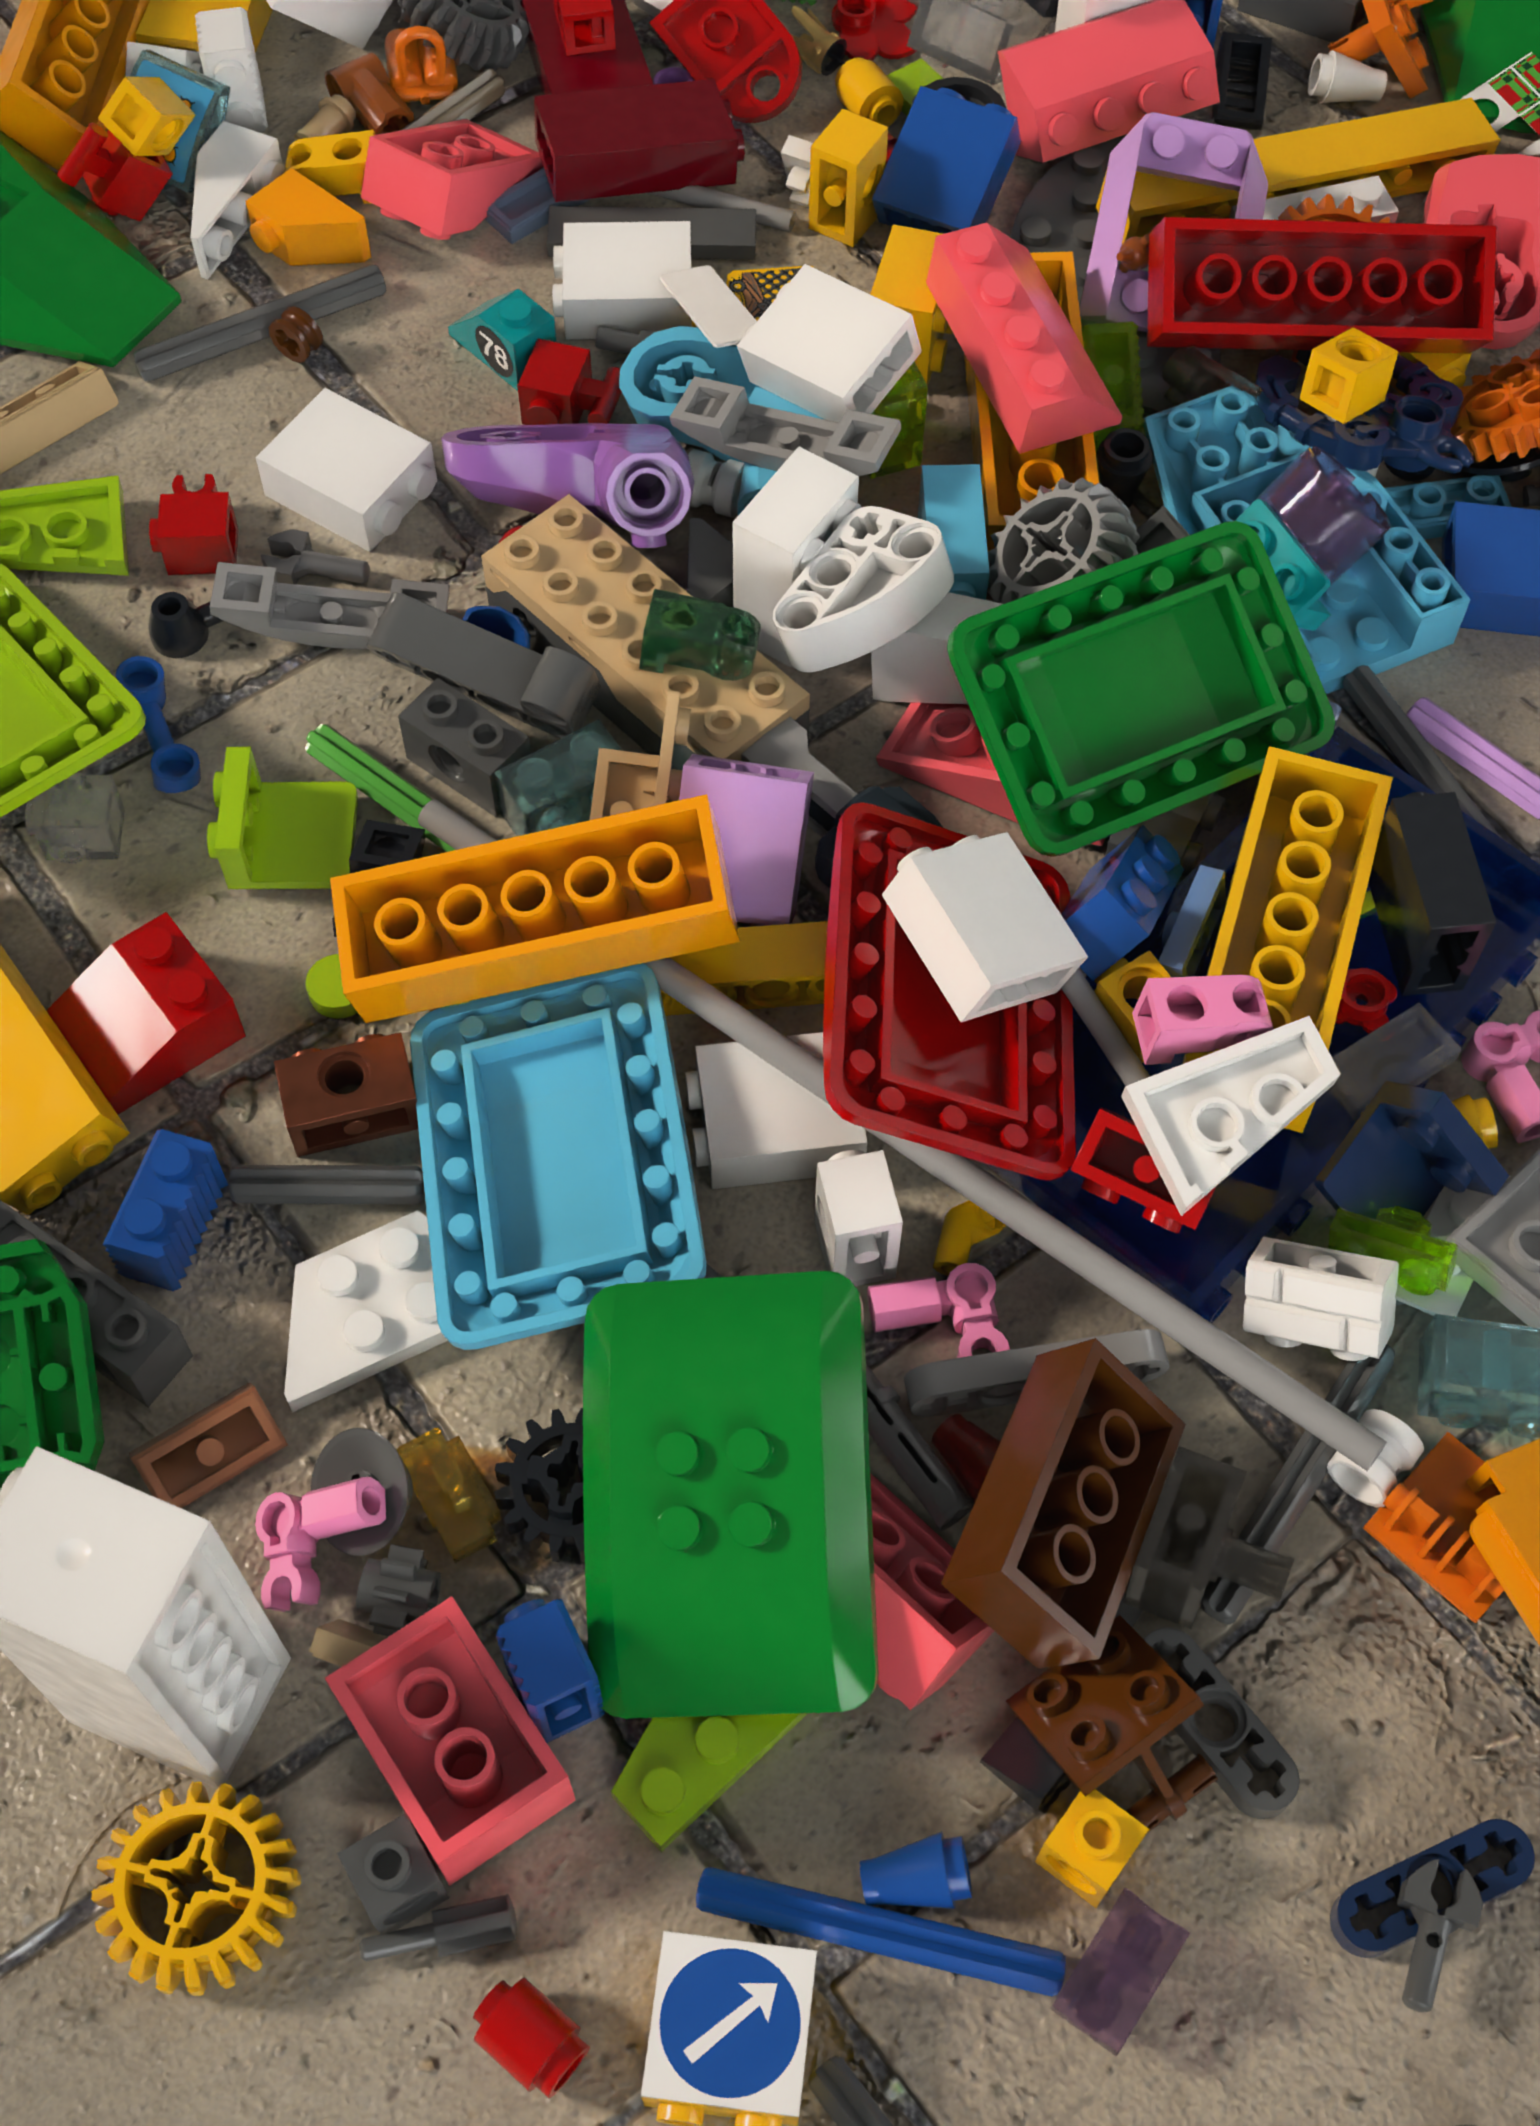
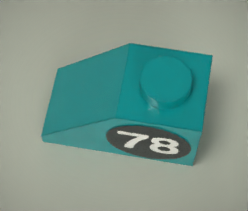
M519 288L486 301L448 326L449 335L517 391V385L538 338L557 342L554 317Z

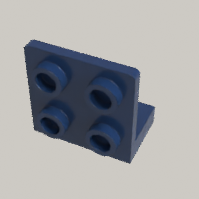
M1386 1080L1315 1178L1314 1184L1376 1258L1393 1260L1444 1187L1459 1193L1469 1189L1496 1196L1509 1177V1174L1444 1092Z

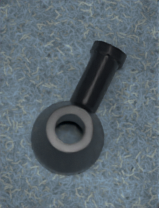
M166 592L155 598L152 603L148 622L149 636L154 648L160 654L169 658H184L198 652L208 639V628L223 622V620L210 614V602L196 607L184 595L177 592Z

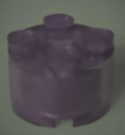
M1309 446L1256 499L1264 500L1271 506L1329 578L1331 587L1391 528V523L1375 498L1369 492L1363 496L1352 482L1356 477L1323 449L1317 446L1310 448Z

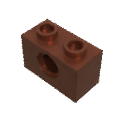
M401 1032L391 1035H366L354 1043L325 1050L317 1048L304 1049L295 1053L290 1058L274 1061L286 1126L297 1157L418 1129L417 1099ZM347 1085L360 1086L357 1090L349 1094L336 1093L339 1089Z

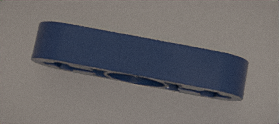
M1502 1819L1487 1820L1347 1888L1336 1899L1331 1908L1330 1926L1332 1933L1339 1945L1354 1956L1362 1958L1380 1956L1415 1939L1419 1926L1411 1910L1399 1906L1402 1911L1389 1916L1376 1928L1380 1939H1375L1369 1929L1356 1932L1350 1919L1358 1912L1357 1900H1360L1366 1910H1373L1387 1903L1394 1896L1398 1902L1402 1882L1423 1865L1438 1859L1437 1870L1446 1876L1451 1885L1452 1898L1446 1908L1451 1907L1454 1902L1453 1892L1457 1875L1465 1870L1464 1865L1476 1860L1488 1849L1485 1840L1487 1839L1493 1848L1506 1846L1511 1852L1512 1859L1504 1865L1508 1876H1505L1503 1870L1498 1866H1493L1473 1877L1484 1905L1511 1892L1529 1878L1535 1863L1534 1848L1530 1839L1517 1825ZM1455 1851L1457 1853L1458 1860L1450 1853ZM1386 1883H1393L1394 1892L1386 1886ZM1446 1908L1437 1909L1438 1914H1440ZM1406 1916L1415 1924L1412 1926L1407 1925Z

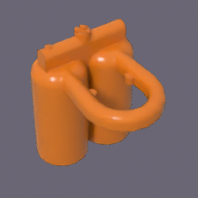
M414 26L393 29L387 34L384 42L387 75L392 89L404 102L420 101L421 104L428 105L430 100H443L458 89L456 62L454 59L446 56L443 38L436 30L426 26ZM423 40L430 41L435 48L425 47Z

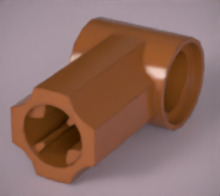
M369 52L325 72V82L330 97L338 94L347 99L355 109L356 118L366 130H374L376 135L399 131L414 121V113L392 89L382 62L373 52Z

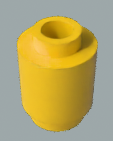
M853 58L844 63L838 70L835 78L837 97L848 111L862 115L887 127L894 123L903 107V95L875 62L863 58Z

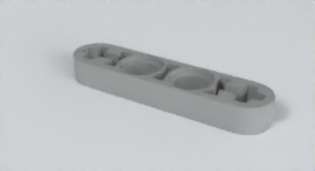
M1140 1329L927 1363L913 1368L906 1373L904 1382L911 1413L917 1416L931 1417L1016 1404L1037 1355L1094 1338L1100 1341L1142 1383L1165 1374L1170 1366L1161 1333L1152 1329Z

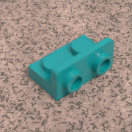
M1256 499L1235 521L1250 526L1261 539L1298 628L1315 631L1331 616L1319 600L1330 587L1331 582L1271 506L1264 500Z

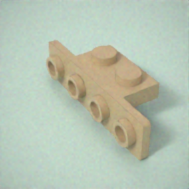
M668 690L660 756L599 748L590 820L679 800L683 770L671 769L674 744L687 746L691 709L679 707V691Z

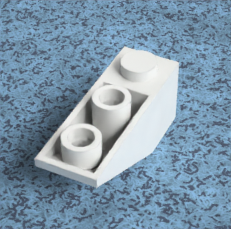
M223 121L197 153L191 241L201 278L209 279L220 263L228 259L234 245L251 226L246 200L285 172L277 138Z

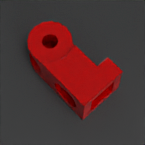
M554 0V11L566 56L616 49L614 10L611 0Z

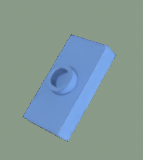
M1200 865L1180 912L1172 911L1169 914L1162 935V947L1164 949L1158 961L1171 977L1198 976L1226 903L1225 870Z

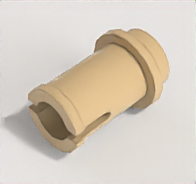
M334 94L332 97H324L319 102V111L302 129L297 131L294 135V140L351 132L356 118L355 109L341 95Z

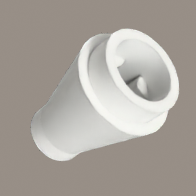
M1334 50L1330 51L1328 55L1319 53L1315 57L1310 70L1308 94L1318 97L1320 103L1349 101L1379 102L1385 92L1387 72L1372 68Z

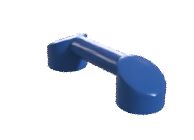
M135 656L124 660L116 670V679L139 701L146 716L143 728L153 751L150 764L154 787L158 791L165 793H180L194 788L201 781L199 756L189 746L174 743L162 713L166 700L165 678L162 666L156 660L145 656Z

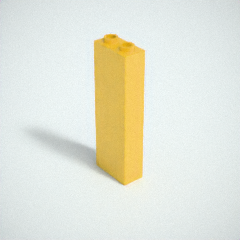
M0 944V1200L29 1215L35 1209L52 1203L60 1195L62 1188L85 1169L104 1161L112 1153L114 1146L128 1136L130 1132Z

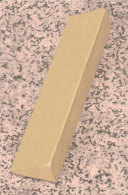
M79 361L0 407V474L118 405V398L102 368Z

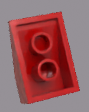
M167 912L112 943L46 1010L117 1115L246 1037L233 998Z

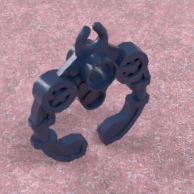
M1298 350L1296 359L1307 368L1312 350ZM1398 353L1392 377L1397 380L1396 388L1406 395L1396 396L1387 392L1383 403L1345 424L1339 421H1330L1320 412L1309 416L1297 408L1299 401L1290 393L1295 391L1302 367L1298 363L1278 354L1259 363L1254 382V394L1258 406L1266 415L1265 421L1273 427L1278 425L1295 434L1294 439L1303 446L1308 445L1327 453L1330 458L1341 466L1352 470L1367 471L1377 468L1384 461L1389 466L1406 472H1418L1431 466L1438 470L1458 473L1463 467H1469L1474 462L1468 447L1451 434V428L1456 423L1464 399L1462 391L1453 383L1439 378L1428 369L1427 365L1420 361L1413 363ZM1439 453H1451L1457 456L1458 459L1444 457Z

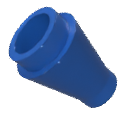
M941 1831L879 1857L861 1860L859 1863L866 1905L955 1909V1901L973 1898L970 1871L962 1836L945 1839Z

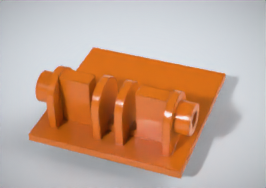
M1447 1432L1403 1483L1400 1482L1382 1503L1385 1506L1380 1507L1364 1525L1363 1529L1476 1624L1504 1589L1473 1542L1469 1528L1472 1520L1477 1516L1475 1511L1486 1500L1501 1493L1495 1483L1473 1493L1466 1481L1485 1461L1451 1433Z

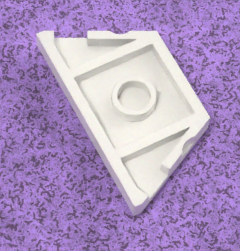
M417 1210L295 1265L284 1395L292 1413L448 1341L441 1333L437 1322L427 1216Z

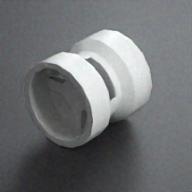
M692 449L688 454L694 478L690 506L698 508L703 504L713 507L715 513L734 518L737 515L744 463L732 459L722 463L715 461L711 453Z
M1370 1409L1365 1411L1358 1423L1387 1442L1376 1461L1366 1471L1336 1451L1328 1462L1327 1470L1333 1481L1344 1492L1366 1505L1378 1508L1385 1506L1382 1503L1398 1485L1396 1476L1400 1472L1411 1470L1423 1453L1424 1447L1418 1435L1406 1423L1385 1411Z

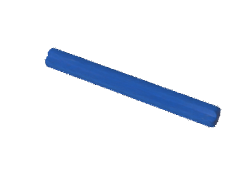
M713 1867L705 1868L700 1876L696 1893V1907L703 1912L1051 1997L1058 1995L1063 1985L1066 1957L1060 1951Z

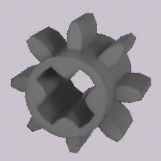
M391 1544L387 1559L377 1560L369 1558L359 1581L356 1609L358 1612L371 1614L369 1625L374 1626L373 1633L390 1636L437 1606L441 1586V1573L426 1569L428 1560L424 1559V1550Z

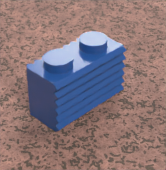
M164 1129L156 1131L102 1244L106 1247L105 1251L109 1253L108 1257L112 1258L111 1262L115 1264L114 1268L118 1269V1274L170 1291L182 1288L179 1279L187 1276L184 1268L192 1265L189 1257L198 1253L194 1245L203 1242L200 1234L208 1230L205 1222L213 1219L210 1211L218 1208L215 1200L223 1197L221 1188L228 1186L211 1143Z
M535 1599L511 1610L504 1617L505 1623L499 1626L496 1638L508 1676L511 1677L519 1700L545 1741L549 1743L603 1716L605 1711L601 1709L603 1707V1700L600 1692L599 1678L563 1600L557 1599L546 1604L543 1599Z

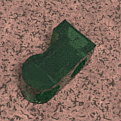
M654 589L643 633L639 669L663 673L665 664L702 670L722 680L735 681L744 679L750 675L754 666L761 634V625L757 618L749 612L725 606L724 603Z

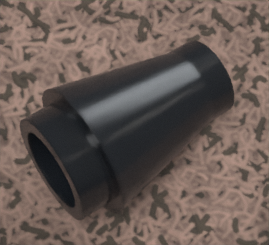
M1120 428L1110 432L1106 439L1100 443L1097 449L1101 485L1104 488L1110 489L1127 508H1130L1133 504L1134 495L1152 464L1153 452L1144 434L1135 429Z

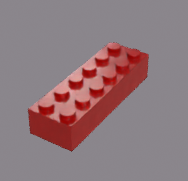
M1164 217L1149 234L1147 347L1312 350L1354 327L1399 352L1470 354L1494 340L1497 226Z

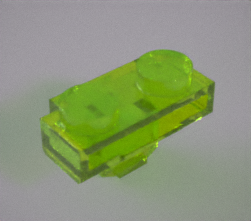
M1395 1205V1207L1380 1208L1375 1219L1338 1208L1329 1228L1328 1249L1397 1261L1399 1263V1285L1413 1294L1426 1296L1433 1294L1436 1289L1446 1292L1455 1270L1458 1244L1430 1237L1432 1224L1421 1216V1213Z

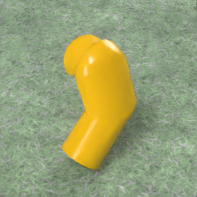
M970 1200L951 1208L944 1217L933 1268L937 1272L949 1276L955 1267L968 1263L971 1246L998 1234L1007 1226Z

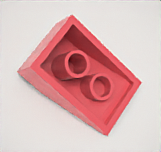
M468 119L373 135L369 139L361 198L380 207L381 214L388 218L407 220L419 226L420 232L427 237L448 240L452 234L476 228L487 218L488 207L508 188L538 172L543 167L539 152Z
M452 1596L325 1677L327 1684L449 1886L576 1801L567 1773Z

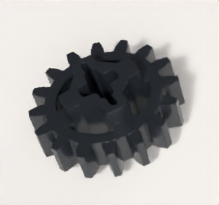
M583 1408L579 1411L575 1423H565L560 1409L552 1410L551 1415L552 1426L542 1429L533 1419L526 1422L529 1440L526 1443L512 1438L507 1440L505 1443L507 1453L513 1460V1463H496L495 1474L497 1481L505 1486L494 1491L498 1509L510 1510L503 1518L508 1533L511 1535L526 1528L523 1541L528 1552L533 1553L543 1542L548 1543L552 1562L559 1563L566 1547H576L580 1560L585 1562L584 1523H581L584 1521ZM555 1449V1450L552 1451L551 1453H549V1454H547L546 1456L542 1457L544 1454H546V1453H548L549 1451ZM578 1464L581 1482H576L573 1485L571 1493H567L566 1502L563 1506L559 1487L567 1486L570 1477L574 1476L575 1467ZM524 1494L531 1495V1499L534 1502L545 1504L549 1512L548 1521L541 1518L531 1509Z

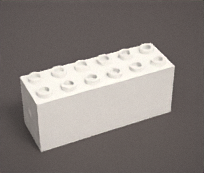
M37 1446L24 1468H16L5 1480L0 1490V1650L70 1723L218 1789L222 1783L228 1781L291 1657L211 1521Z

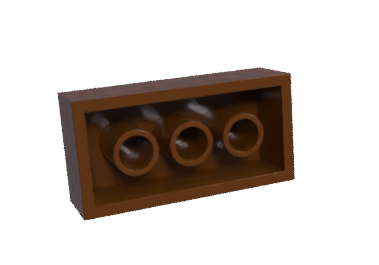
M1096 1338L1037 1355L941 1584L1037 1669L1100 1659L1186 1424Z

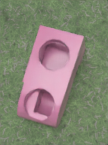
M1250 975L1148 978L1132 1012L1145 1065L1171 1063L1175 1054L1209 1052L1215 1049L1221 1050L1274 1029L1262 984L1258 978Z

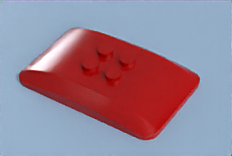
M864 802L852 804L841 815L837 826L828 912L823 1014L824 1089L828 1103L832 1110L842 1119L857 1126L1033 1178L1050 1181L1061 1178L1073 1165L1076 1155L1072 1004L1062 989H1060L1057 993L960 1022L882 894L897 875V865L909 853L922 847H929L933 851L953 846L968 836L874 804ZM1023 855L1054 905L1062 914L1070 901V891L1067 882L1053 866Z

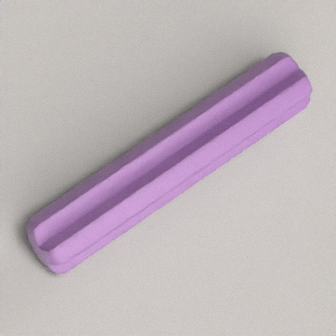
M1422 697L1411 706L1407 712V717L1429 744L1537 820H1540V776L1428 698Z

